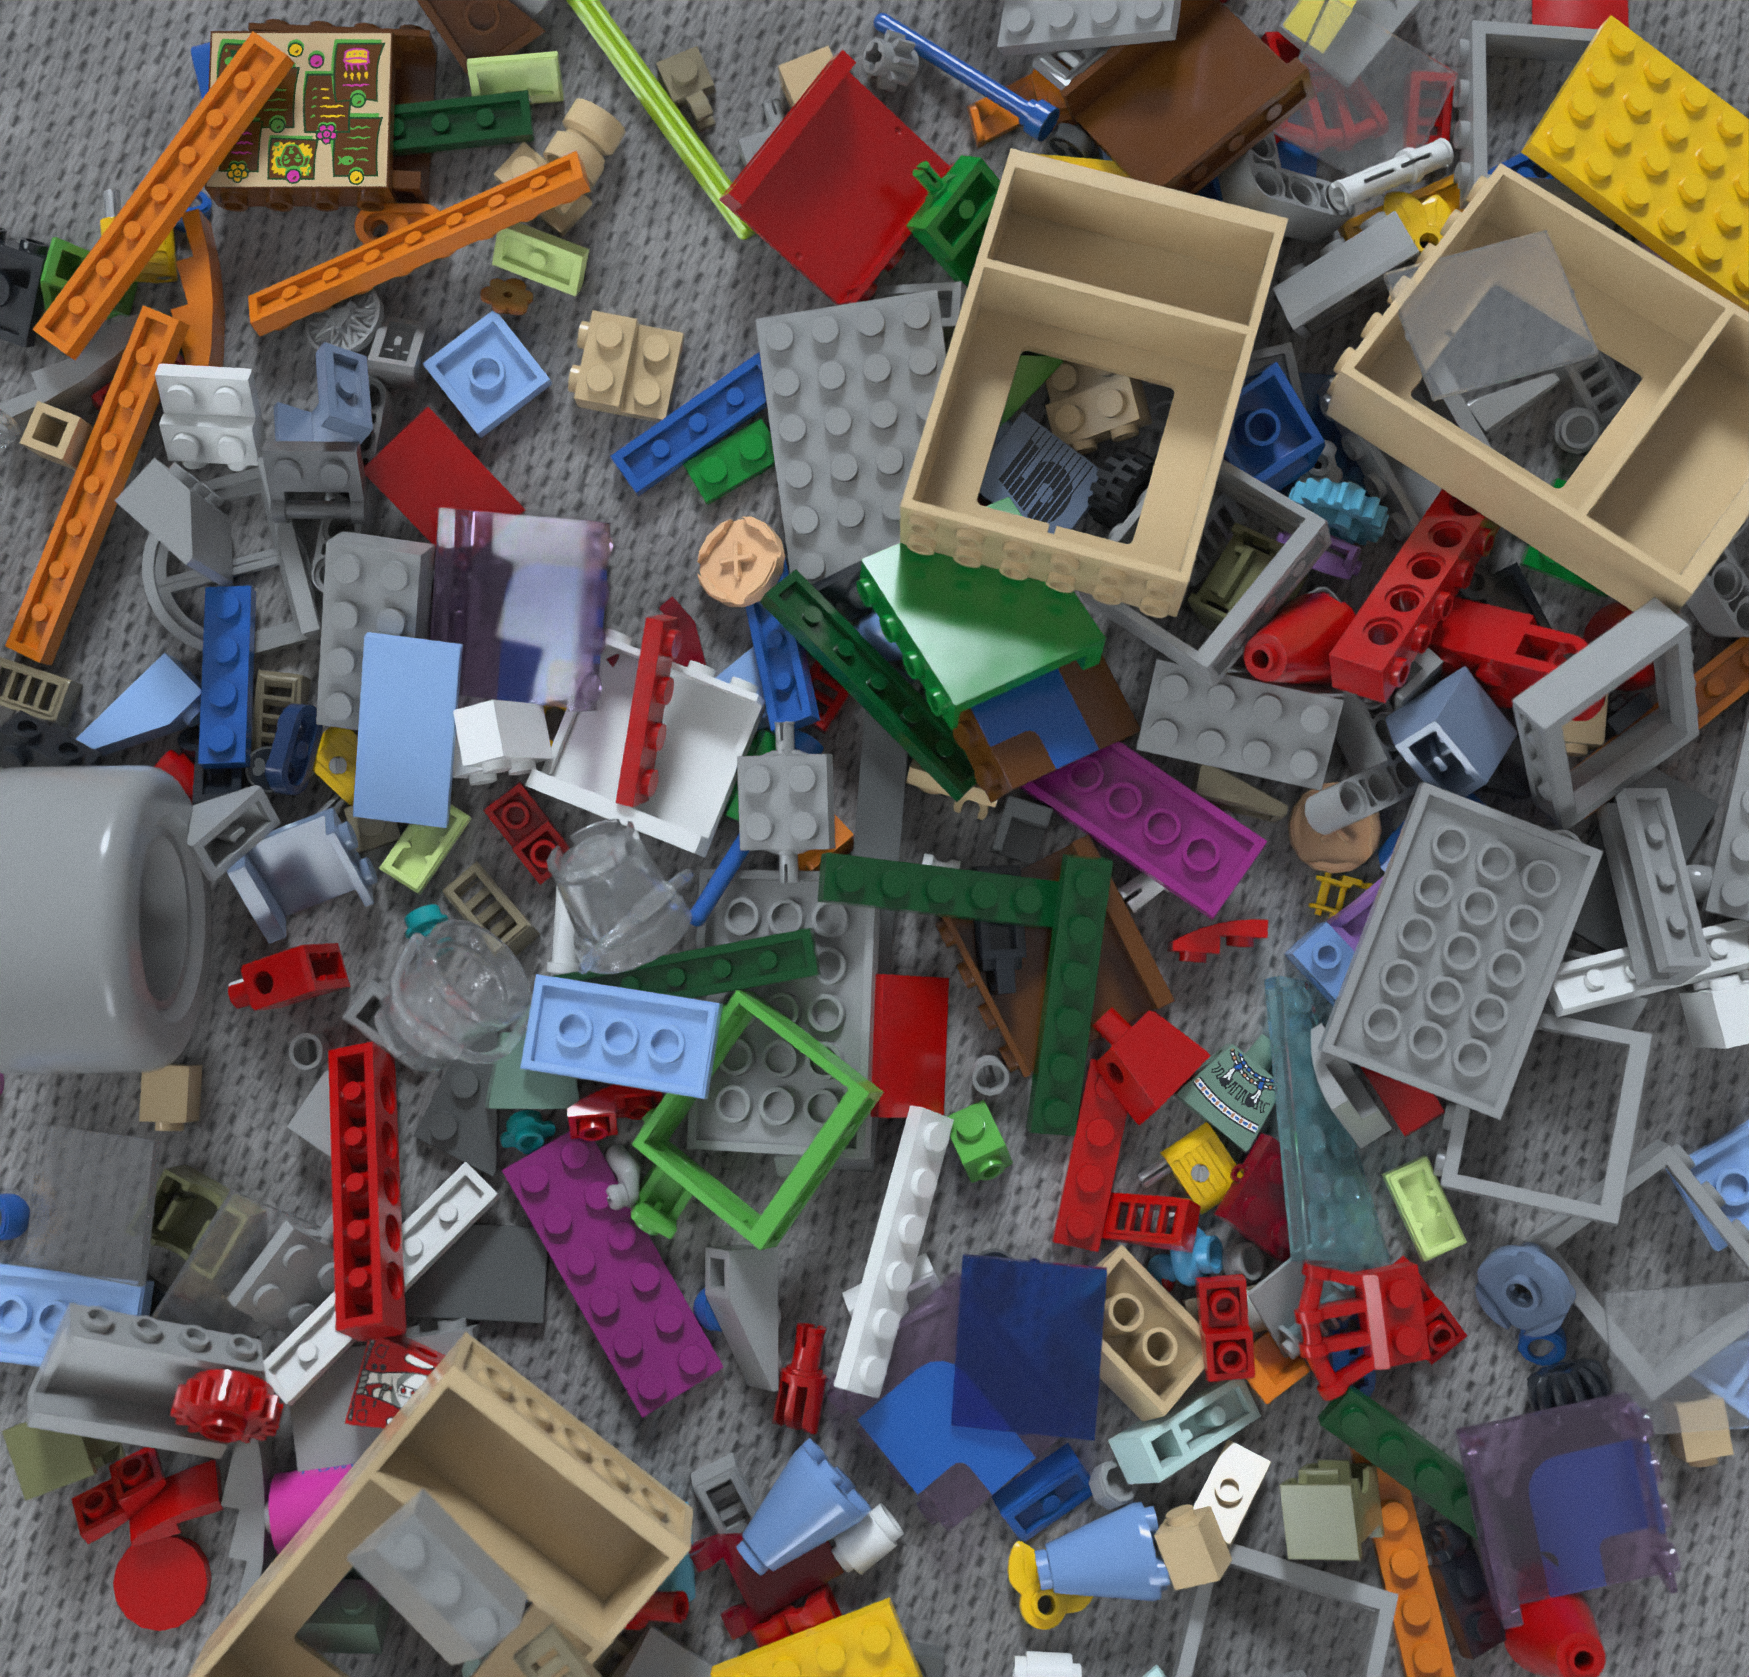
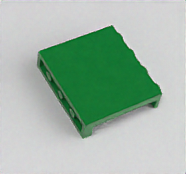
M1010 497L985 506L1022 516ZM898 543L861 559L860 580L857 581L856 585L862 602L865 606H872L879 616L880 627L888 642H895L903 654V663L912 679L920 680L926 690V698L932 712L937 717L943 716L951 730L958 728L960 712L1075 660L1083 671L1100 662L1106 637L1074 591L1069 593L1059 592L1048 587L1046 582L1029 577L1025 580L1011 579L1002 575L999 569L985 565L977 568L966 567L954 561L953 557L936 552L933 555L918 554L910 550L907 544Z

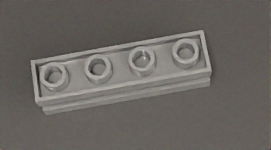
M1624 788L1615 796L1617 804L1605 803L1596 813L1637 985H1681L1712 965L1667 788Z

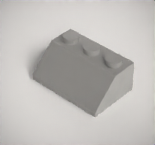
M1384 211L1373 215L1360 225L1362 232L1348 241H1345L1344 237L1334 240L1320 250L1321 258L1307 267L1303 263L1297 264L1279 277L1281 283L1275 286L1273 290L1291 327L1303 339L1306 340L1396 285L1403 277L1407 278L1417 271L1414 269V265L1420 256V252L1396 211L1389 215H1386Z
M154 458L115 501L185 565L221 586H230L233 583L231 519L219 509L224 501L207 485L201 483L192 474L187 473L177 463L174 462L168 468Z
M424 1489L419 1491L351 1551L346 1558L451 1666L482 1658L521 1624L528 1595Z

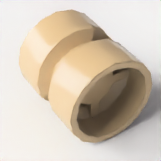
M577 98L562 121L566 131L556 132L545 149L543 156L550 163L577 151L584 163L589 186L592 188L604 170L603 164L605 160L602 155L611 156L614 154L626 132L622 124L606 110L590 101Z

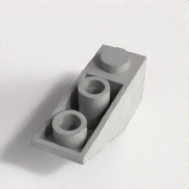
M753 1244L705 1247V1295L747 1385L772 1392L779 1391L781 1358L778 1353V1328L781 1323V1311L778 1306V1280L781 1275V1264L778 1258V1247L759 1250Z

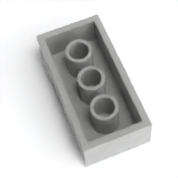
M342 531L326 541L316 724L358 730L364 636L367 632L428 640L435 544Z
M1159 652L1137 750L1322 791L1344 703V693L1341 689L1323 685L1261 681L1252 676L1248 669L1235 666L1228 670L1214 688Z

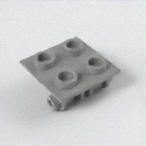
M1319 1234L1247 1293L1285 1358L1289 1356L1291 1359H1295L1300 1355L1298 1344L1303 1341L1301 1325L1295 1323L1294 1310L1299 1307L1305 1275L1301 1274L1303 1262L1339 1269ZM1324 1280L1320 1303L1356 1297L1354 1286L1349 1287L1346 1284ZM1351 1315L1341 1316L1337 1318L1344 1322ZM1336 1318L1325 1319L1320 1323L1322 1337L1329 1336L1328 1331L1324 1327L1326 1324L1335 1331L1340 1328Z

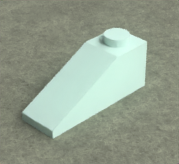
M1244 1379L1225 1380L1176 1402L1166 1416L1144 1422L1139 1420L1108 1441L1128 1484L1160 1483L1260 1418L1261 1415Z

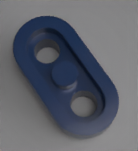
M290 704L284 709L278 719L273 746L265 765V777L270 788L275 793L299 795L306 789L309 783L323 731V725L316 724L317 708L313 705Z

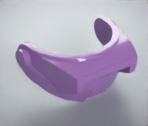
M1284 530L1283 533L1278 532L1275 540L1285 544L1292 535ZM1330 535L1332 543L1329 547L1345 555L1344 559L1325 551L1311 569L1350 580L1352 574L1357 576L1361 569L1362 562L1358 560L1361 548Z

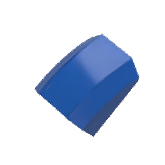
M1274 362L1265 365L1244 378L1222 459L1272 489L1280 491L1315 466L1326 444L1279 364Z

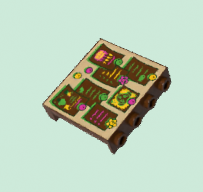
M211 31L208 91L252 31ZM254 31L287 54L295 64L205 184V190L217 206L233 212L246 211L248 207H267L270 210L279 212L291 211L293 207H312L324 212L336 211L339 207H358L364 211L377 212L384 209V203H398V198L392 189L396 69H402L403 52L394 32Z

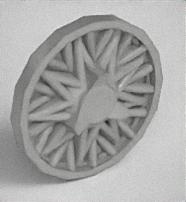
M373 288L365 294L354 295L335 303L324 312H315L306 316L305 333L309 344L316 350L320 348L323 342L356 353L367 347L375 338L377 329L381 327L384 319V304L379 293Z

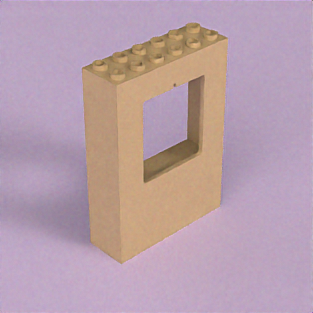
M1011 148L901 501L900 543L907 544L910 550L918 554L933 555L936 552L951 556L954 561L966 567L977 568L985 565L999 569L1002 575L1011 579L1025 580L1029 577L1044 581L1048 587L1059 592L1069 593L1077 590L1092 594L1095 600L1104 604L1118 605L1122 602L1139 607L1140 611L1152 617L1164 618L1167 615L1177 617L1190 579L1288 218ZM1024 351H1031L1166 386L1174 391V397L1134 539L1130 544H1123L1056 526L1055 533L1051 534L1048 533L1050 525L1048 523L978 504L977 499L1020 356Z
M1500 163L1489 178L1483 175L1479 177L1466 198L1469 204L1464 211L1460 212L1455 209L1440 231V235L1443 236L1436 246L1429 243L1424 248L1414 265V269L1417 271L1412 278L1407 280L1403 277L1397 283L1387 300L1391 305L1385 313L1381 315L1375 312L1369 319L1360 336L1364 340L1355 350L1352 347H1348L1342 354L1334 368V372L1337 375L1327 390L1331 400L1326 415L1635 612L1656 597L1677 614L1749 516V312ZM1492 288L1501 289L1641 376L1639 385L1566 484L1560 489L1552 487L1419 403L1411 396V393L1449 345L1450 340L1444 335L1453 339Z
M465 1332L208 1638L188 1677H349L297 1637V1632L353 1567L346 1559L348 1554L422 1489L528 1595L527 1599L532 1602L530 1607L524 1612L521 1624L497 1644L470 1677H526L513 1660L514 1654L551 1623H554L586 1660L593 1665L690 1551L693 1508ZM555 1648L550 1649L536 1663L543 1667L558 1654ZM565 1665L551 1677H562L570 1669Z

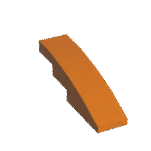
M198 208L185 212L182 216L193 256L176 261L188 304L170 310L173 318L190 325L181 346L186 365L223 367L225 306L221 266L211 223Z

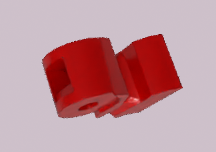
M827 1582L808 1593V1599L804 1606L796 1609L788 1604L762 1619L749 1632L758 1648L843 1616Z

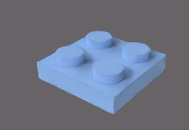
M493 310L423 363L426 370L480 439L552 385L550 378L506 322Z

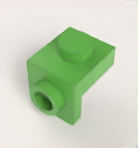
M984 1099L947 1116L954 1119L950 1138L972 1183L979 1180L993 1179L999 1176L1006 1167L1013 1164L1007 1146Z
M654 1163L639 1186V1199L631 1207V1218L642 1231L653 1236L661 1234L672 1239L677 1231L676 1220L689 1202L692 1194Z

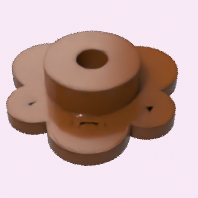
M494 278L490 281L489 286L484 287L480 292L481 300L486 304L492 305V310L499 314L523 315L528 310V304H531L534 298L533 293L526 290L525 283L516 278H510L506 281Z

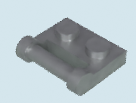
M265 441L261 453L271 499L270 512L273 523H289L291 519H351L352 524H368L370 504L360 442ZM289 492H349L350 501L290 500Z

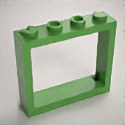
M737 990L722 1007L712 1076L752 1017L756 1016L846 1086L848 1091L762 1215L757 1213L669 1141L697 1098L666 1093L657 1108L648 1111L641 1119L645 1123L639 1130L640 1133L632 1145L759 1250L778 1246L884 1092L754 991Z

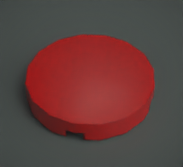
M180 1535L169 1536L135 1547L131 1546L125 1551L116 1566L113 1580L116 1602L126 1618L141 1628L155 1631L177 1628L196 1615L207 1598L212 1580L209 1560L197 1543Z

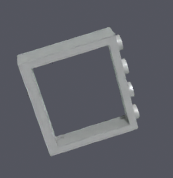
M1472 20L1463 38L1456 40V54L1452 63L1454 67H1458V80L1453 92V107L1459 108V120L1454 129L1453 146L1455 149H1459V162L1455 168L1453 183H1458V189H1460V209H1465L1469 204L1466 198L1479 177L1483 175L1489 178L1491 176L1488 174L1486 56L1578 62L1598 29ZM1525 177L1591 218L1610 219L1558 179Z
M1224 459L1221 462L1215 489L1282 528L1292 536L1198 651L1122 602L1118 605L1104 604L1095 600L1092 594L1079 591L1084 603L1214 688L1244 652L1248 641L1266 625L1332 543L1325 519ZM1147 489L1138 498L1136 508L1128 518L1111 530L1107 538L1108 540L1123 544H1130L1133 541Z
M1656 597L1512 700L1533 804L1559 829L1568 830L1699 735L1697 717L1699 709L1696 705L1695 694L1697 684L1693 672L1694 654L1691 649L1690 638L1691 624L1681 611L1675 614ZM1654 661L1659 707L1570 771L1562 726Z
M1541 1013L1536 1026L1537 1030L1629 1047L1600 1205L1459 1175L1471 1108L1458 1103L1447 1102L1442 1129L1451 1131L1447 1149L1438 1148L1433 1175L1442 1177L1440 1185L1444 1189L1617 1226L1652 1034Z
M1656 1139L1629 1160L1623 1197L1663 1167H1666L1749 1271V1230L1737 1218L1732 1222L1720 1209L1726 1202L1708 1181L1700 1184L1690 1171L1696 1166L1680 1145L1675 1144L1671 1147L1669 1144ZM1604 1179L1576 1200L1600 1205ZM1556 1214L1523 1240L1524 1243L1533 1242L1540 1245L1545 1250L1547 1256L1560 1266L1576 1291V1299L1573 1305L1637 1386L1651 1400L1749 1329V1297H1747L1651 1369L1556 1249V1247L1591 1221Z
M1232 1543L1229 1549L1232 1558L1228 1566L1230 1568L1375 1612L1362 1677H1382L1399 1594ZM1214 1582L1193 1586L1172 1677H1192Z

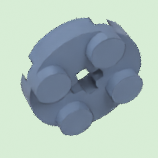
M1525 1242L1521 1246L1506 1245L1496 1248L1487 1255L1477 1271L1476 1297L1485 1313L1494 1322L1507 1330L1511 1325L1526 1330L1525 1336L1541 1337L1556 1331L1564 1322L1576 1299V1291L1570 1284L1564 1271L1555 1261L1547 1256L1545 1250L1540 1245L1533 1242ZM1521 1284L1528 1288L1533 1298L1527 1293L1519 1294L1515 1290L1516 1286Z

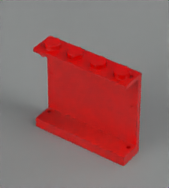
M843 49L829 60L719 199L836 305L868 301L878 287L873 282L883 269L887 272L893 269L905 254V250L901 246L910 234L913 235L906 225L923 205L928 195L927 190L912 174L914 169L919 170L916 166L923 161H927L939 177L942 178L955 164L948 165L849 72L856 62Z

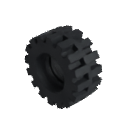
M1126 447L1125 451L1122 449L1116 451L1115 458L1110 456L1105 461L1106 467L1104 469L1099 468L1096 476H1098L1097 482H1092L1090 487L1093 495L1088 497V505L1092 506L1088 511L1093 520L1110 531L1117 524L1123 523L1136 508L1140 495L1148 488L1156 459L1131 447Z

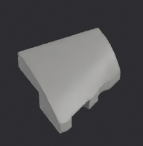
M1322 1023L1311 1029L1310 1038L1315 1074L1331 1110L1361 1149L1392 1130V1128L1348 1061L1317 1049L1325 1030Z

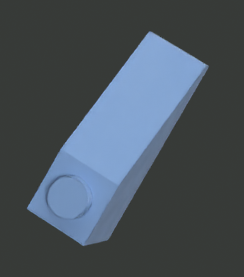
M164 653L93 721L76 740L105 756L183 730L187 725L194 727L200 723L201 682L178 659Z

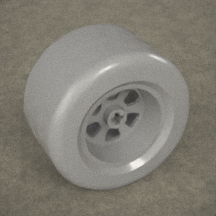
M136 765L17 767L0 770V1073L12 1075L146 1073L163 1069L178 1058L189 1042L201 1013L209 974L212 939L210 881L207 880L187 846L193 805L179 782L162 769Z

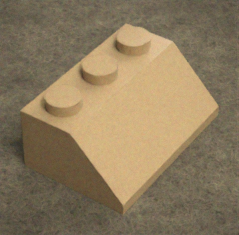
M1123 1245L1115 1248L1073 1285L1043 1319L1142 1422L1166 1416L1205 1368L1199 1323Z

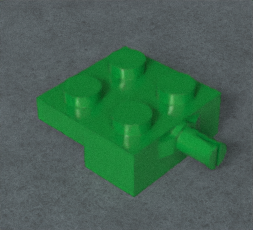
M961 155L942 178L934 171L929 162L923 161L916 166L919 170L914 169L912 174L927 190L928 195L923 205L906 227L955 282L962 281L968 287L1001 181L981 157Z

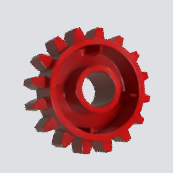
M212 1369L198 1372L192 1378L187 1379L186 1384L178 1385L170 1416L176 1417L175 1423L177 1425H189L188 1432H200L207 1439L229 1443L241 1440L244 1443H250L251 1438L266 1441L267 1435H276L284 1404L279 1403L280 1397L275 1395L274 1388L261 1378L234 1370Z

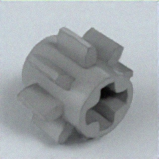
M891 30L886 31L884 39L875 37L868 43L863 54V67L868 73L867 80L876 82V88L893 93L897 89V83L907 86L914 79L919 67L918 54L913 50L915 43L905 40L904 34Z

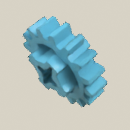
M1307 478L1306 483L1297 481L1288 497L1325 519L1330 535L1350 544L1357 542L1360 545H1366L1367 540L1374 543L1378 542L1379 537L1383 536L1389 515H1386L1388 508L1379 505L1380 499L1378 497L1365 496L1366 490L1350 481L1347 483H1337L1324 478L1318 482L1312 478Z

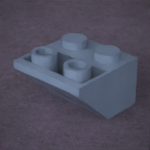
M1466 665L1406 703L1402 708L1385 717L1394 747L1423 782L1462 797L1468 796L1487 784L1518 734L1512 723Z

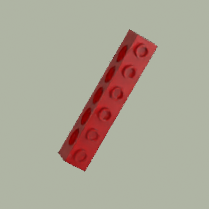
M1441 489L1330 652L1332 687L1385 704L1394 689L1402 687L1406 682L1410 666L1417 654H1423L1427 650L1432 638V632L1438 622L1445 621L1452 610L1454 598L1461 588L1466 589L1473 578L1475 566L1482 556L1487 557L1490 554L1495 542V536L1501 526Z
M372 1041L328 1050L336 1331L359 1342L406 1334L395 1058Z

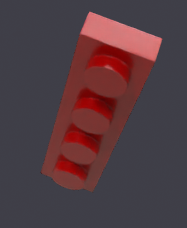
M660 614L646 617L615 801L617 804L635 807L649 801V798L654 795L657 789L659 772L654 769L657 751H660L664 745L667 732L666 725L662 723L665 705L670 703L674 692V679L670 677L672 661L678 656L682 645V633L678 631L680 618Z
M1090 1058L1078 1112L1076 1134L1072 1140L1052 1242L1099 1252L1128 1111L1096 1069L1095 1062L1097 1060Z

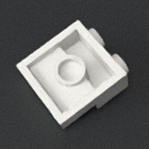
M159 364L155 372V379L164 412L159 426L168 461H182L183 466L189 469H200L208 463L227 464L230 470L236 472L258 466L257 458L262 457L261 450L267 439L253 370L246 368Z

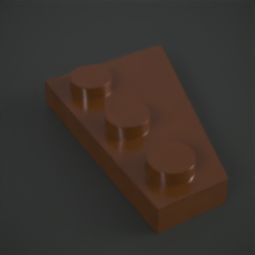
M417 0L468 77V59L512 55L546 32V29L510 0Z

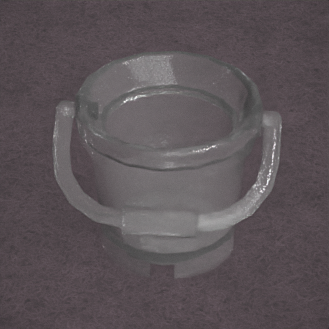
M608 819L593 823L570 835L574 847L570 848L564 855L559 845L552 850L547 859L548 869L558 887L575 931L573 942L580 961L578 965V972L580 974H586L589 971L598 974H615L635 969L655 960L674 947L688 931L693 916L690 906L682 893L695 878V871L693 869H684L667 882L641 840L633 822L628 820L627 829H623L619 819Z
M450 919L436 924L426 937L420 933H414L396 963L391 978V990L378 1003L382 1004V1008L375 1014L374 1022L381 1040L389 1051L398 1059L405 1053H408L411 1057L419 1060L412 1067L419 1071H439L447 1067L456 1058L470 1064H489L509 1055L522 1039L527 1029L531 1007L529 1005L530 984L522 964L511 949L496 935L471 921ZM417 953V959H416V960L412 963V965L408 968L410 962L412 961L413 957H414L415 954ZM517 1021L511 1034L501 1046L489 1052H472L467 1050L487 1034L500 1031Z

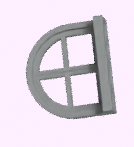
M262 457L257 458L258 467L201 482L214 491L224 503L259 493L262 496L275 548L232 559L233 578L280 566L293 621L255 631L254 656L321 639L323 610L318 588L312 581V564L300 519H291L289 523H273L270 512L271 499ZM289 492L290 500H295L293 492ZM149 532L142 560V578L148 602L159 621L172 635L186 645L203 652L204 628L186 615L174 594L216 582L195 570L169 576L172 552Z

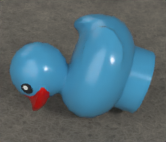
M1197 1227L1193 1253L1170 1250V1255L1165 1253L1155 1255L1150 1259L1147 1271L1168 1292L1173 1290L1176 1280L1186 1286H1195V1278L1208 1277L1209 1274L1221 1272L1223 1268L1222 1243L1217 1236H1207Z

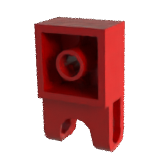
M1455 597L1448 618L1445 621H1439L1434 628L1428 648L1443 660L1441 681L1466 665L1497 706L1511 708L1514 698L1567 661L1563 655L1567 653L1577 654L1588 645L1584 639L1576 635L1538 626L1534 615ZM1606 695L1572 720L1588 721L1595 717L1604 706Z

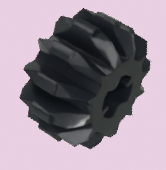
M1586 1358L1578 1360L1568 1359L1565 1362L1553 1363L1551 1366L1540 1368L1527 1378L1528 1398L1531 1407L1535 1410L1538 1420L1556 1425L1562 1422L1571 1423L1580 1419L1586 1420L1589 1416L1599 1415L1612 1404L1611 1386L1607 1373L1603 1371L1600 1361L1588 1360Z

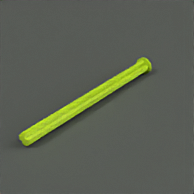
M567 0L738 238L746 240L753 236L755 232L719 200L732 182L599 0Z

